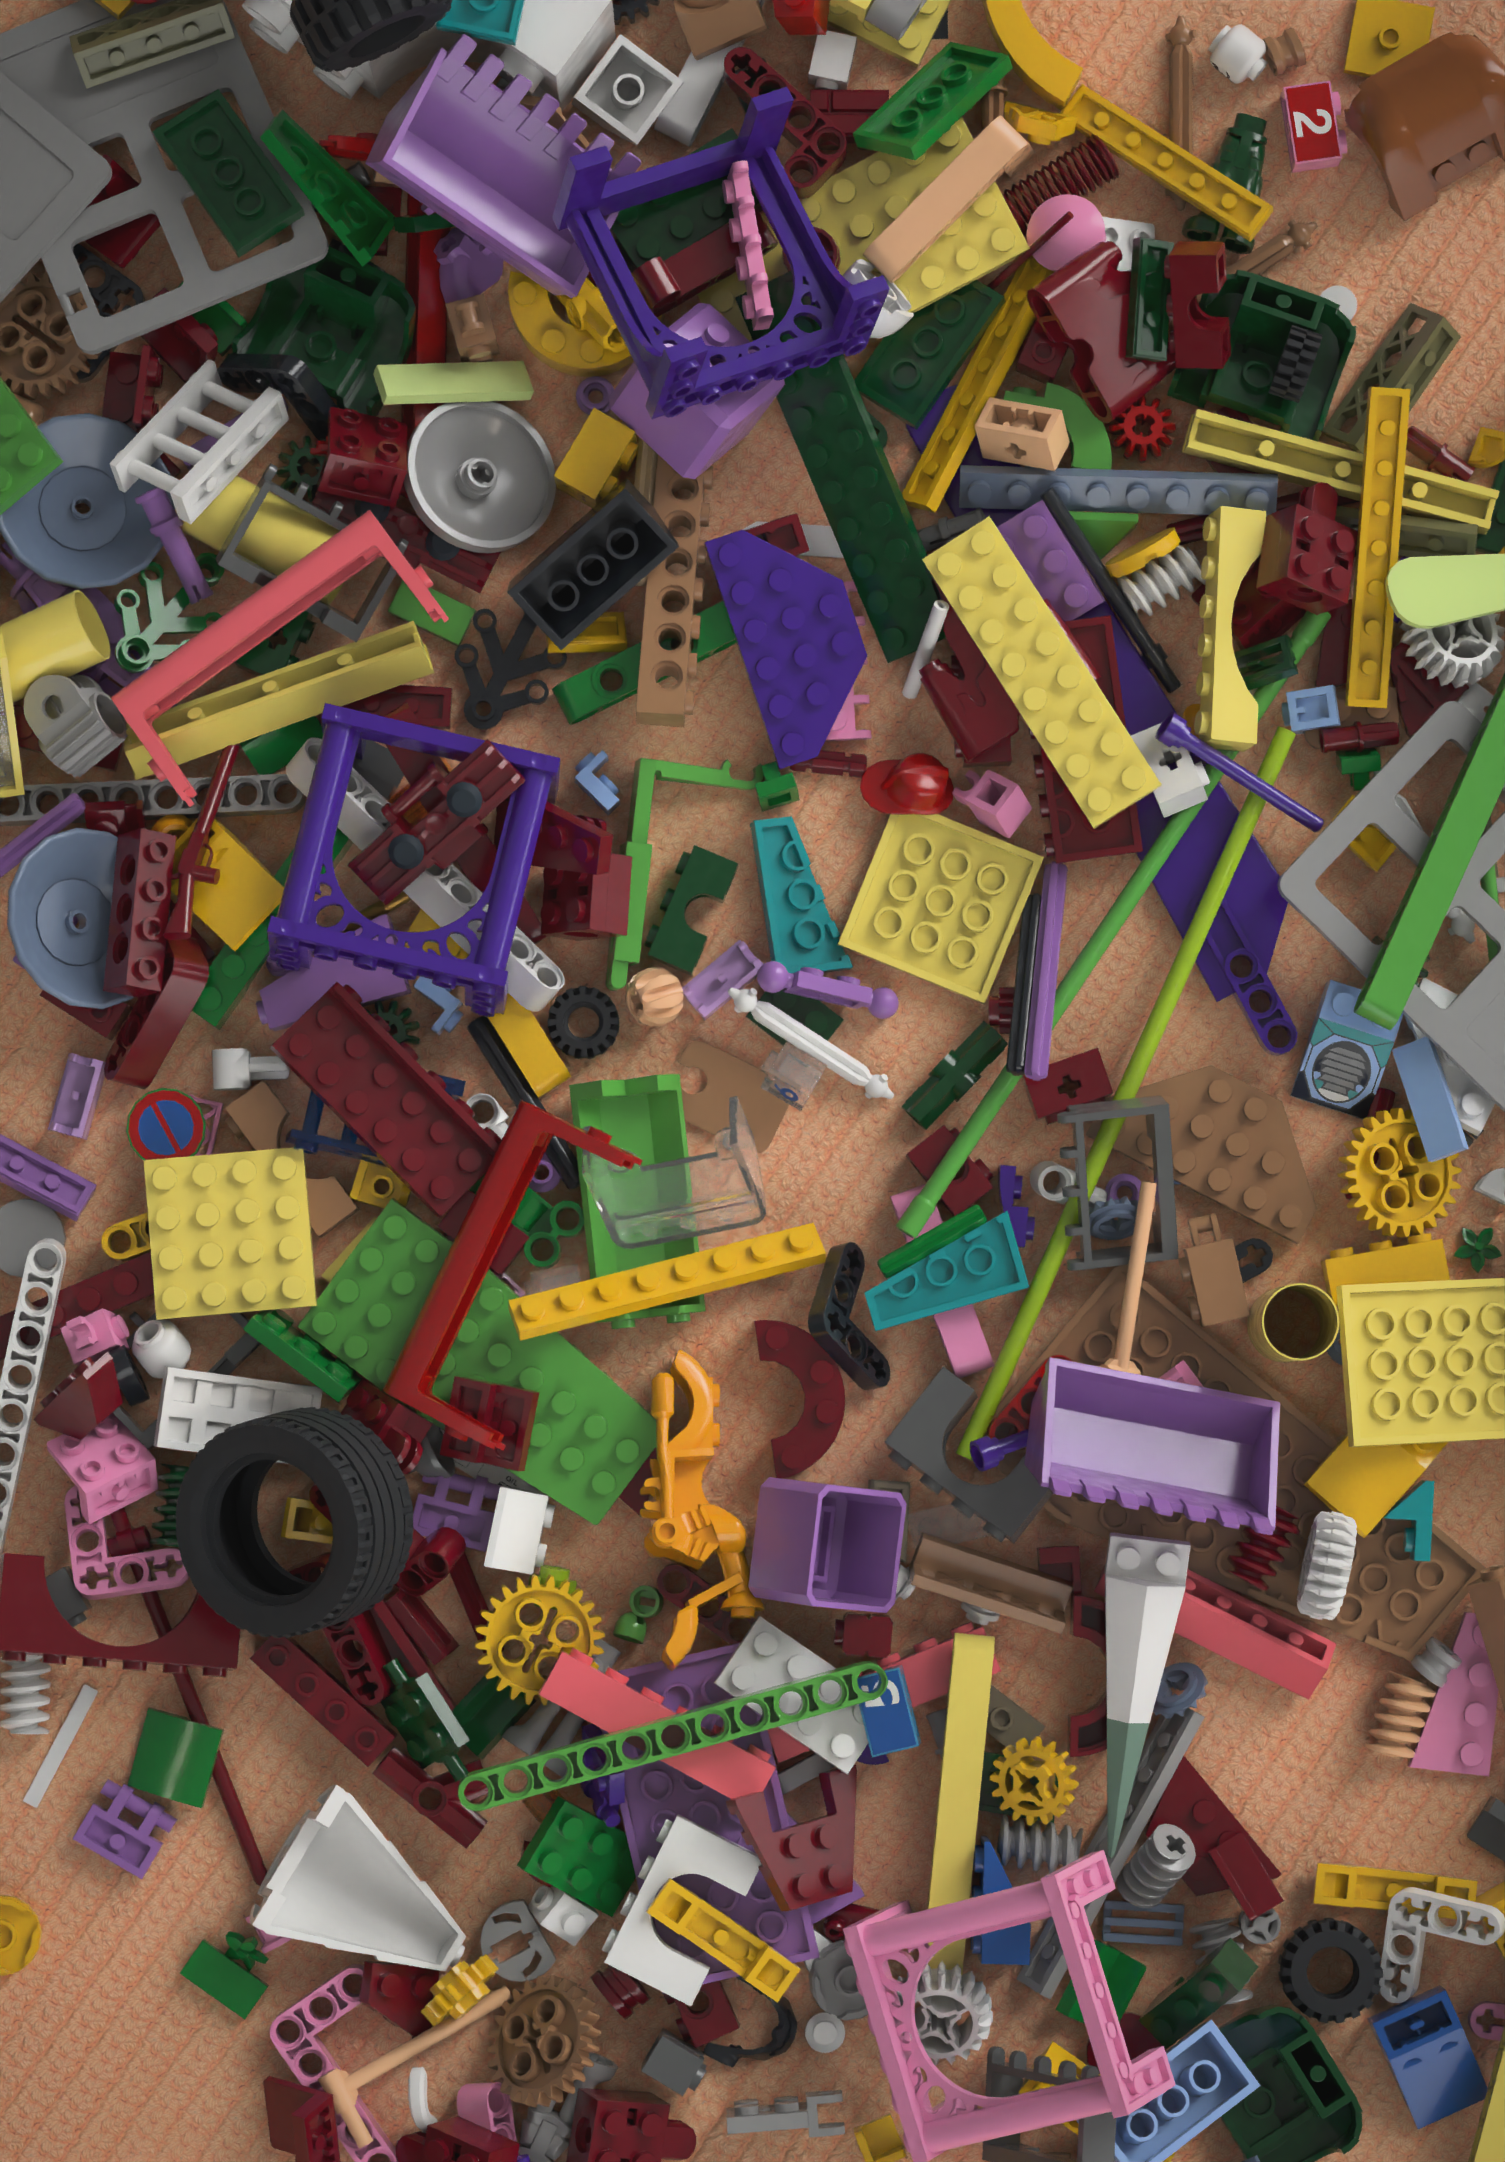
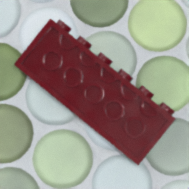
M1111 615L1064 621L1102 678L1096 683L1126 728ZM1029 728L1030 739H1036ZM1039 744L1040 754L1033 755L1036 779L1043 778L1045 794H1038L1041 818L1049 817L1051 833L1043 834L1046 857L1054 856L1056 864H1063L1065 862L1143 852L1137 804L1134 803L1094 829Z
M335 982L316 1003L271 1045L270 1049L439 1219L487 1172L501 1143V1138L489 1127L483 1129L473 1119L475 1113L468 1104L459 1098L455 1101L444 1090L447 1085L437 1073L432 1070L426 1072L417 1062L419 1059L417 1053L407 1043L402 1041L399 1044L388 1033L391 1029L382 1017L376 1013L370 1015L360 1005L362 999L352 987L347 984L342 986L340 983Z

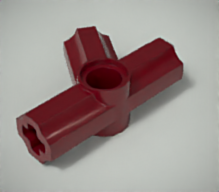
M395 1746L386 1754L372 1773L411 1804L418 1813L426 1816L466 1849L488 1822L476 1811L469 1810L461 1804L458 1797L460 1780L455 1782L449 1771L432 1777ZM480 1759L464 1765L468 1772L483 1769ZM475 1780L467 1784L464 1794L469 1800H473L488 1794V1788L482 1781ZM435 1787L441 1792V1801L436 1807L426 1808L420 1804L418 1798L424 1788Z

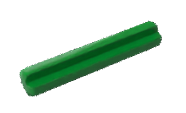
M973 1205L880 1258L877 1261L878 1267L884 1277L890 1278L985 1224L987 1218L979 1205Z

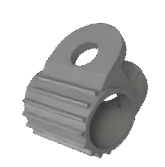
M75 674L67 678L61 675H46L34 681L26 692L24 715L27 723L39 739L38 744L42 752L53 764L67 774H72L74 778L85 774L124 742L128 736L123 715L111 697L104 693L98 683L88 676Z

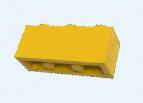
M1431 1233L1407 1237L1409 1245L1393 1247L1392 1240L1368 1244L1370 1252L1354 1254L1353 1247L1329 1251L1330 1259L1321 1261L1326 1292L1335 1305L1338 1306L1336 1287L1340 1285L1450 1280L1443 1239L1432 1240Z

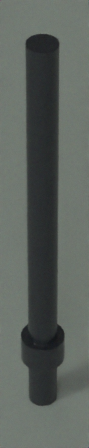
M1052 487L1042 493L1040 497L1142 652L1140 658L1148 669L1154 670L1168 693L1178 689L1182 684L1165 660L1168 657L1160 643H1154L1055 489Z

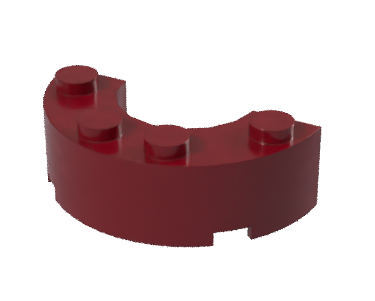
M758 1320L754 1321L759 1360L776 1362L789 1368L799 1379L804 1392V1410L797 1425L787 1434L771 1439L776 1478H787L812 1466L831 1447L837 1437L844 1417L845 1389L836 1362L814 1340L811 1334L785 1322Z
M1071 1594L1070 1634L1075 1637L1088 1639L1099 1647L1106 1659L1105 1603L1092 1597ZM1106 1691L1095 1705L1084 1712L1068 1714L1067 1752L1069 1757L1088 1756L1107 1749Z

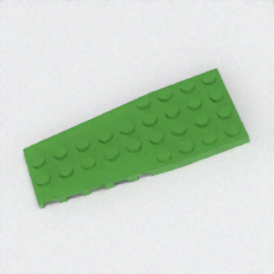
M392 1198L319 1296L317 1306L311 1307L297 1327L382 1390L453 1242ZM488 1270L432 1387V1393L443 1401L450 1403L455 1376L540 1392L525 1471L506 1470L592 1524L598 1525L656 1448V1419L644 1409L643 1405L635 1398L629 1396L608 1374L602 1372L584 1356L585 1354L574 1344L572 1345L558 1332L520 1341L508 1308V1300L519 1298L520 1296ZM401 1402L442 1430L445 1429V1424Z

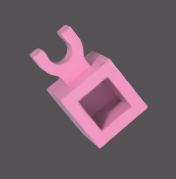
M989 769L982 778L977 773L969 770L965 776L969 783L974 786L968 791H962L956 787L952 794L960 803L969 805L980 824L1010 839L1031 811L1030 803L1018 784Z
M103 1308L85 1317L78 1316L66 1322V1326L60 1328L73 1363L77 1366L88 1357H91L96 1362L106 1352L125 1345L127 1350H130L126 1337L129 1336V1330L124 1319L120 1315Z

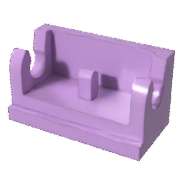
M739 940L683 986V995L705 1021L732 998L728 993L730 988L742 990L756 979L757 972L763 963L754 956L744 941Z
M69 1053L48 1130L87 1140L105 1077L104 1067L106 1062Z

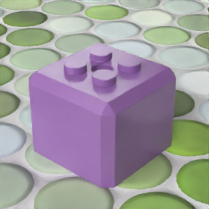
M698 303L668 327L671 331L688 340L702 337L705 345L730 347L750 343L711 304ZM664 344L667 348L674 346L673 344ZM753 349L748 350L749 354L756 352V350ZM720 358L710 360V367L718 363H724V361ZM633 362L608 399L610 410L629 428L634 430L678 474L684 478L696 479L750 433L783 388L785 381L784 379L776 381L772 378L760 382L750 391L744 393L734 391L725 394L712 404L702 405V403L687 407L684 412L677 416L668 418L663 415L651 419L645 407L649 391L635 362Z
M769 1477L760 1486L748 1585L755 1598L807 1606L887 1613L895 1604L907 1505L902 1494L844 1485Z

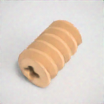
M1390 1671L1399 1681L1398 1683H1385L1384 1687L1393 1694V1698H1380L1379 1703L1388 1710V1713H1375L1374 1718L1383 1727L1369 1730V1734L1377 1739L1378 1742L1377 1744H1365L1364 1747L1400 1760L1401 1758H1413L1415 1752L1406 1744L1418 1743L1420 1737L1411 1729L1423 1728L1426 1723L1416 1714L1430 1711L1431 1707L1422 1700V1697H1434L1436 1692L1422 1681Z

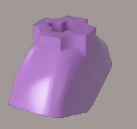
M457 227L452 228L445 237L439 239L433 251L437 255L436 260L441 264L439 268L440 290L446 304L483 293L500 279L503 271L504 260L493 252L487 256L480 252V243Z

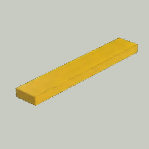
M1081 84L1060 113L1078 118L1075 128L1086 137H1091L1092 134L1097 135L1111 153L1249 242L1253 240L1274 211L1273 206L1083 84Z

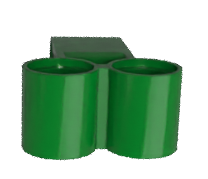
M485 1174L469 1189L475 1195ZM530 1187L527 1188L511 1222L529 1236L524 1245V1253L527 1260L533 1266L540 1269H548L558 1263L562 1252L558 1241L561 1236L563 1238H574L579 1236L585 1229L583 1209L579 1204L573 1201H562L553 1207ZM565 1209H573L579 1215L578 1225L569 1231L561 1229L557 1223L560 1212ZM542 1239L551 1241L554 1247L553 1255L546 1261H538L532 1254L534 1244Z

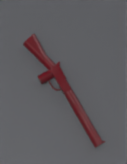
M237 744L229 745L222 749L187 849L184 848L178 872L171 876L172 880L179 879L178 896L163 937L166 939L179 940L191 937L195 881L216 885L220 879V870L210 867L213 851L208 845V836L240 749ZM208 848L210 856L206 866H201L204 854Z

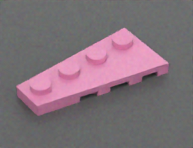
M1464 1612L1451 1650L1458 1655L1462 1663L1457 1669L1450 1670L1447 1674V1682L1443 1687L1437 1686L1431 1709L1425 1719V1726L1420 1732V1741L1416 1745L1415 1755L1410 1759L1408 1767L1489 1776L1498 1688L1476 1614Z

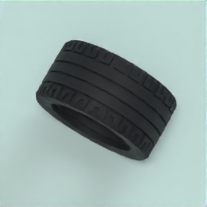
M302 1407L236 1424L225 1429L224 1432L215 1435L213 1440H209L205 1444L204 1449L199 1450L196 1458L191 1461L189 1470L185 1473L180 1486L176 1506V1537L182 1563L195 1589L209 1607L219 1616L224 1617L230 1624L235 1625L241 1630L246 1629L251 1634H259L261 1637L288 1638L346 1621L373 1608L376 1603L384 1599V1595L388 1594L392 1590L393 1585L398 1582L399 1575L403 1572L405 1563L409 1558V1550L413 1541V1506L407 1481L397 1460L381 1438L370 1428H366L359 1420H354L352 1416L347 1414L341 1415L336 1410L330 1411L328 1408ZM277 1461L293 1465L304 1472L319 1488L329 1508L333 1528L332 1548L328 1562L315 1582L302 1580L280 1566L266 1547L260 1532L257 1515L259 1491L266 1474Z

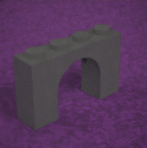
M942 1367L886 1439L885 1444L891 1450L888 1457L906 1471L912 1466L923 1474L919 1481L937 1495L941 1490H944L952 1496L954 1500L951 1505L970 1519L973 1514L986 1522L983 1529L997 1541L1002 1542L1006 1537L1014 1544L1052 1496L1053 1492L1049 1488L1039 1485L1038 1480L1025 1466V1455L1008 1476L993 1484H970L952 1473L946 1461L947 1440L952 1430L978 1396L973 1388L945 1367Z

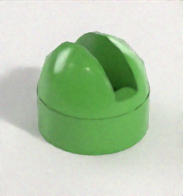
M644 1585L637 1587L631 1593L629 1604L635 1615L643 1618H652L662 1611L664 1598L657 1588ZM641 1597L656 1600L655 1607L640 1605Z
M627 1612L617 1620L613 1635L629 1642L643 1644L647 1630L646 1621L643 1617H639L633 1612Z

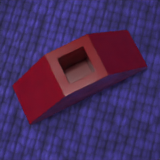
M106 1352L96 1362L91 1357L82 1362L40 1402L44 1409L34 1418V1421L45 1428L82 1440L123 1403L111 1355Z

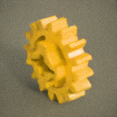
M1036 1736L1030 1745L1025 1737L1016 1742V1748L1009 1744L1002 1750L1005 1757L999 1756L994 1760L993 1765L1000 1771L990 1775L991 1781L999 1783V1787L992 1792V1796H1002L1005 1800L999 1807L1001 1811L1009 1807L1014 1810L1012 1820L1016 1821L1022 1815H1025L1027 1825L1032 1826L1039 1816L1045 1825L1053 1819V1815L1059 1818L1066 1812L1064 1805L1069 1806L1074 1802L1075 1797L1068 1791L1077 1788L1079 1782L1070 1779L1069 1775L1077 1768L1076 1765L1066 1766L1064 1760L1069 1755L1067 1751L1059 1755L1054 1752L1056 1748L1055 1741L1050 1742L1044 1747L1042 1746L1040 1736ZM1031 1756L1041 1758L1044 1761L1034 1760ZM1055 1773L1058 1779V1788L1055 1785ZM1010 1774L1013 1776V1788L1011 1785ZM1033 1776L1039 1780V1783L1035 1786L1029 1781ZM1024 1801L1034 1802L1036 1805H1031Z
M487 1954L480 1957L470 1966L465 1961L459 1962L430 1988L435 1997L421 2010V2013L433 2027L450 2015L455 2020L460 2019L490 1992L485 1984L495 1975L499 1968Z

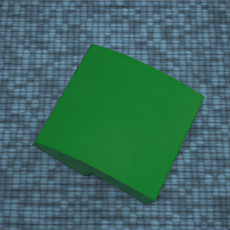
M149 1707L128 1786L202 1808L205 1803L224 1729Z

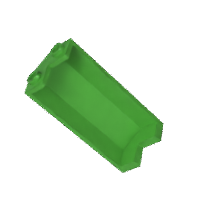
M680 1074L651 1075L626 1080H599L569 1085L573 1125L587 1132L590 1126L602 1130L613 1136L610 1141L611 1144L643 1160L641 1165L634 1163L632 1170L576 1146L590 1279L699 1252ZM704 1294L607 1318L595 1323L611 1322L612 1329L636 1327L635 1319L666 1316L667 1323L691 1321L690 1313L706 1311Z

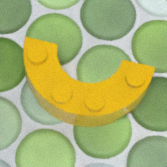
M510 271L508 296L514 325L527 348L541 362L562 373L579 377H593L620 371L619 369L634 361L627 347L620 352L613 353L610 349H604L586 329L580 332L575 330L572 325L564 322L553 310L549 291L526 275ZM664 314L657 317L662 324L665 319Z

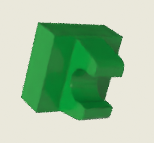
M1375 747L1364 748L1361 753H1357L1356 749L1336 751V766L1342 775L1349 774L1350 786L1353 787V791H1361L1370 781L1369 772L1381 770L1380 754Z
M776 761L761 765L764 781L756 783L755 789L762 812L800 800L792 772L781 776Z

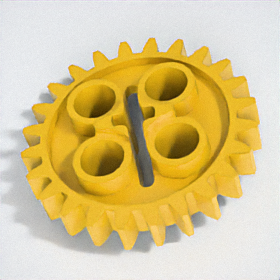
M1394 1108L1390 1110V1113L1387 1110L1377 1111L1376 1118L1365 1117L1363 1119L1365 1128L1356 1127L1351 1130L1357 1140L1344 1141L1343 1143L1350 1151V1155L1338 1158L1340 1162L1347 1165V1170L1337 1173V1177L1348 1180V1185L1344 1186L1340 1193H1351L1353 1197L1346 1207H1359L1360 1211L1357 1214L1356 1220L1366 1221L1370 1219L1368 1229L1373 1231L1382 1228V1236H1394L1396 1233L1397 1237H1409L1410 1233L1412 1235L1424 1234V1227H1437L1435 1217L1446 1218L1448 1216L1443 1204L1456 1203V1200L1449 1194L1450 1190L1461 1188L1459 1183L1452 1180V1175L1462 1172V1169L1452 1166L1451 1163L1452 1160L1459 1156V1153L1433 1163L1428 1162L1412 1110H1406L1404 1113L1402 1108ZM1409 1140H1412L1415 1146L1413 1156L1408 1152ZM1375 1151L1379 1153L1381 1158L1379 1168L1375 1166L1373 1161ZM1401 1170L1402 1174L1398 1176V1171ZM1421 1177L1424 1179L1426 1183V1190L1424 1194H1422L1419 1189V1181ZM1387 1189L1392 1194V1202L1390 1206H1388L1385 1201V1192Z
M532 1574L530 1585L525 1586L523 1581L517 1577L516 1590L511 1591L503 1584L501 1589L505 1597L502 1600L494 1596L489 1597L490 1602L494 1606L493 1611L480 1610L481 1616L487 1620V1625H475V1630L485 1635V1639L474 1642V1646L477 1649L486 1650V1653L481 1655L477 1661L479 1665L491 1664V1667L484 1674L485 1677L491 1679L499 1676L500 1678L495 1686L496 1690L501 1691L509 1685L511 1687L509 1697L512 1700L520 1692H523L525 1703L530 1705L534 1695H539L538 1692L547 1676L538 1672V1665L543 1658L548 1656L557 1658L561 1650L570 1654L572 1648L590 1657L592 1655L604 1654V1649L594 1644V1640L605 1637L603 1631L593 1629V1626L602 1620L601 1616H588L587 1613L595 1604L592 1600L580 1604L579 1601L584 1593L583 1590L578 1588L569 1594L570 1582L567 1579L559 1587H555L553 1575L549 1574L545 1584H540L537 1575ZM527 1603H535L541 1608L539 1618L531 1623L523 1622L519 1617L520 1609ZM552 1607H556L557 1612L545 1631V1636L549 1643L547 1645L540 1644L537 1647L529 1670L523 1672V1664L534 1648V1643L530 1636L541 1633L549 1610ZM563 1620H571L577 1625L575 1635L567 1640L559 1639L555 1632L557 1625ZM512 1639L521 1641L524 1648L519 1657L508 1659L502 1655V1647L507 1641ZM593 1660L591 1666L598 1669L599 1665ZM539 1695L543 1706L547 1705L548 1700Z

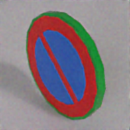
M160 1088L147 1092L135 1102L128 1115L126 1132L130 1146L143 1160L194 1156L199 1151L205 1139L206 1122L202 1109L191 1096L178 1089Z

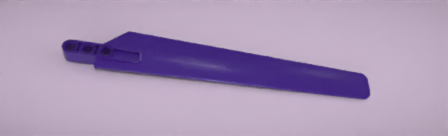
M958 385L951 386L943 391L917 430L906 423V429L921 456ZM977 434L961 465L1021 467L1018 464L983 458ZM960 466L944 495V499L954 517L977 509L959 508ZM981 508L985 517L990 516L996 527L1024 511L1022 509ZM1105 600L1074 620L1111 615L1126 730L1131 736L1162 723L1171 712L1176 713L1151 671L1140 658L1139 652ZM1189 752L1194 764L1202 762L1203 766H1206L1207 762ZM1175 762L1168 764L1170 770L1178 768ZM1220 781L1152 881L1182 939L1186 935L1240 813ZM1153 792L1136 802L1143 852L1136 854L1141 862L1172 817V815L1163 817ZM1252 833L1195 963L1216 1002L1233 994L1260 1046L1265 1052L1279 1056L1287 1053L1295 1046L1298 1035L1296 1027L1267 975L1288 902L1278 891L1279 874ZM1238 956L1244 957L1250 962L1251 972L1249 976L1239 978L1231 972L1230 962L1233 958ZM1260 991L1269 997L1270 1006L1266 1012L1258 1013L1252 1010L1249 1005L1251 993ZM1280 1026L1287 1031L1289 1039L1285 1047L1276 1048L1270 1044L1268 1032L1271 1027Z

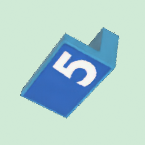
M902 1665L884 1670L888 1678V1685L886 1691L880 1697L859 1704L872 1757L917 1747L921 1744ZM877 1672L858 1677L859 1688L863 1691L875 1689L879 1682Z

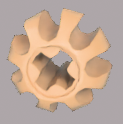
M659 967L646 968L635 974L627 984L626 1003L631 1015L639 1023L651 1027L662 1026L674 1020L683 1008V990L678 978L671 971Z

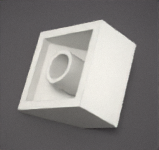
M620 34L575 94L572 105L604 129L637 146L684 81Z
M505 1486L500 1487L484 1561L485 1567L532 1575L534 1574L535 1567L544 1565L547 1544L540 1543L543 1527L551 1529L555 1512V1505L548 1504L550 1498L548 1495Z

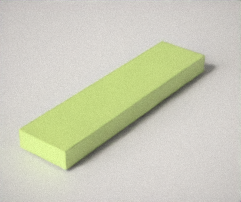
M524 361L376 365L373 373L383 405L531 400L534 393Z

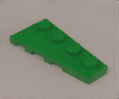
M281 110L269 123L260 139L363 267L373 258L393 228V217L395 216L284 110Z

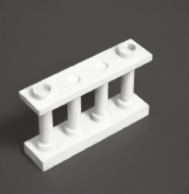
M208 359L109 463L119 490L125 493L138 479H142L169 492L179 519L192 524L289 420L280 391L268 387L253 401L224 388L215 362ZM212 400H215L243 414L232 426L228 427L200 413ZM190 426L218 439V441L208 452L203 453L175 439ZM165 452L194 467L179 480L151 467V465Z

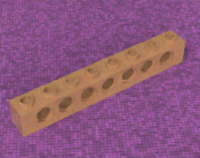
M659 455L657 457L653 507L669 531L677 526H684L690 530V533L681 538L673 536L679 547L647 575L636 700V723L684 727L685 714L693 715L694 691H688L687 689L688 677H696L698 653H691L692 639H699L701 615H694L695 601L702 602L704 578L697 577L698 564L706 563L707 551L704 542L707 540H700L701 527H709L710 503H703L704 489L712 490L713 466H710L696 479L684 478ZM680 489H687L693 493L692 497L687 500L676 499L673 494ZM679 563L683 564L687 570L680 575H673L667 571V568L672 564ZM670 601H679L684 605L680 611L675 613L668 612L663 608ZM668 638H674L681 643L675 650H665L660 644ZM663 676H672L678 681L671 688H662L657 684V681Z

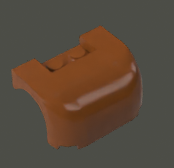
M1450 32L1432 40L1358 85L1361 90L1352 100L1350 108L1344 110L1347 127L1362 141L1375 160L1388 188L1389 205L1403 221L1437 203L1438 200L1435 192L1497 156L1505 161V66L1476 35H1455Z

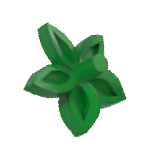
M1462 1227V1238L1467 1245L1458 1248L1454 1257L1460 1259L1471 1257V1266L1477 1274L1484 1266L1485 1258L1496 1259L1502 1255L1497 1247L1489 1244L1493 1237L1492 1228L1484 1229L1477 1237L1472 1230Z
M231 1931L226 1935V1941L230 1947L225 1955L231 1959L243 1960L248 1971L253 1968L255 1961L266 1964L269 1960L263 1953L255 1949L258 1945L255 1937L251 1936L245 1939L243 1935Z

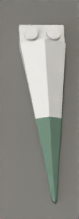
M1112 1532L1109 1534L1105 1564L1107 1852L1110 1859L1115 1855L1186 1588L1191 1547L1190 1542Z

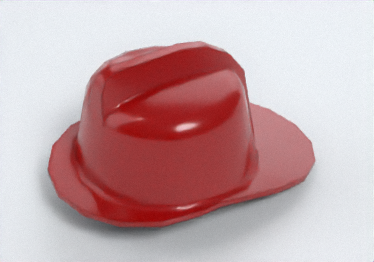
M913 753L904 759L879 761L868 767L861 777L860 790L863 799L871 808L881 813L893 815H933L946 810L953 801L954 795L952 792L954 787L949 777V769L944 767L937 758L926 753Z

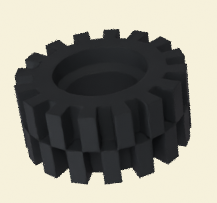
M1292 325L1270 386V394L1296 403L1300 402L1323 335Z
M579 986V988H570L564 994L559 995L555 999L553 1006L550 1007L548 1018L549 1033L555 1045L566 1055L577 1059L595 1058V1056L605 1053L613 1045L619 1033V1015L615 1004L609 996L594 987ZM578 1008H590L599 1017L598 1030L588 1038H579L569 1030V1016Z

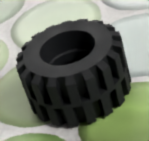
M1324 1918L1322 1921H1317L1315 1919L1307 1922L1308 1925L1303 1928L1299 1926L1293 1931L1294 1936L1290 1940L1287 1939L1283 1945L1285 1949L1283 1954L1279 1955L1278 1960L1280 1964V1971H1278L1279 1980L1282 1983V1989L1286 1996L1303 2014L1310 2018H1315L1319 2022L1328 2023V2021H1335L1336 2023L1345 2022L1346 2018L1352 2017L1354 2019L1360 2016V2011L1365 2007L1369 2009L1374 2003L1371 2001L1375 1994L1378 1995L1381 1989L1379 1980L1383 1978V1969L1380 1967L1381 1958L1379 1952L1374 1947V1943L1361 1930L1343 1920L1338 1921L1333 1918ZM1327 1947H1337L1344 1950L1350 1956L1353 1962V1974L1349 1983L1342 1990L1336 1993L1324 1994L1314 1989L1307 1977V1967L1313 1955L1319 1950Z

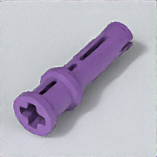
M158 487L153 488L134 499L137 504L142 505L152 525L149 528L151 534H154L155 537H160L189 597L190 604L197 603L200 599L203 600L214 593L210 589L180 527L183 525V522L176 514L167 496V491Z

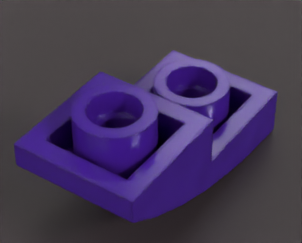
M1000 1165L998 1169V1190L1001 1212L1004 1213L1008 1210L1018 1248H1024L1026 1240H1033L1035 1217L1028 1216L1029 1207L1013 1206V1199H1021L1023 1176L1015 1175L1016 1166Z

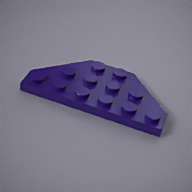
M744 530L704 542L778 769L817 757L867 658L843 580Z

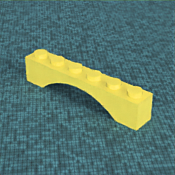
M1220 506L1208 515L1203 525V539L1207 541V556L1202 561L1201 577L1206 580L1205 594H1203L1200 601L1199 614L1201 618H1204V631L1198 641V655L1202 657V672L1198 674L1196 681V693L1198 696H1201L1200 711L1197 712L1195 717L1194 730L1199 735V739L1215 749L1244 752L1257 744L1258 704L1247 689L1237 666L1232 646L1231 622L1234 601L1241 581L1252 563L1262 552L1266 511Z

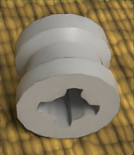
M1430 1637L1426 1642L1424 1653L1416 1655L1411 1661L1413 1667L1420 1674L1439 1687H1443L1447 1682V1674L1450 1670L1457 1669L1462 1663V1660L1456 1653L1434 1637Z
M1272 1908L1255 1918L1253 1924L1252 1921H1248L1243 1911H1241L1238 1925L1241 1928V1933L1249 1941L1255 1944H1266L1272 1942L1278 1936L1281 1921L1278 1913Z

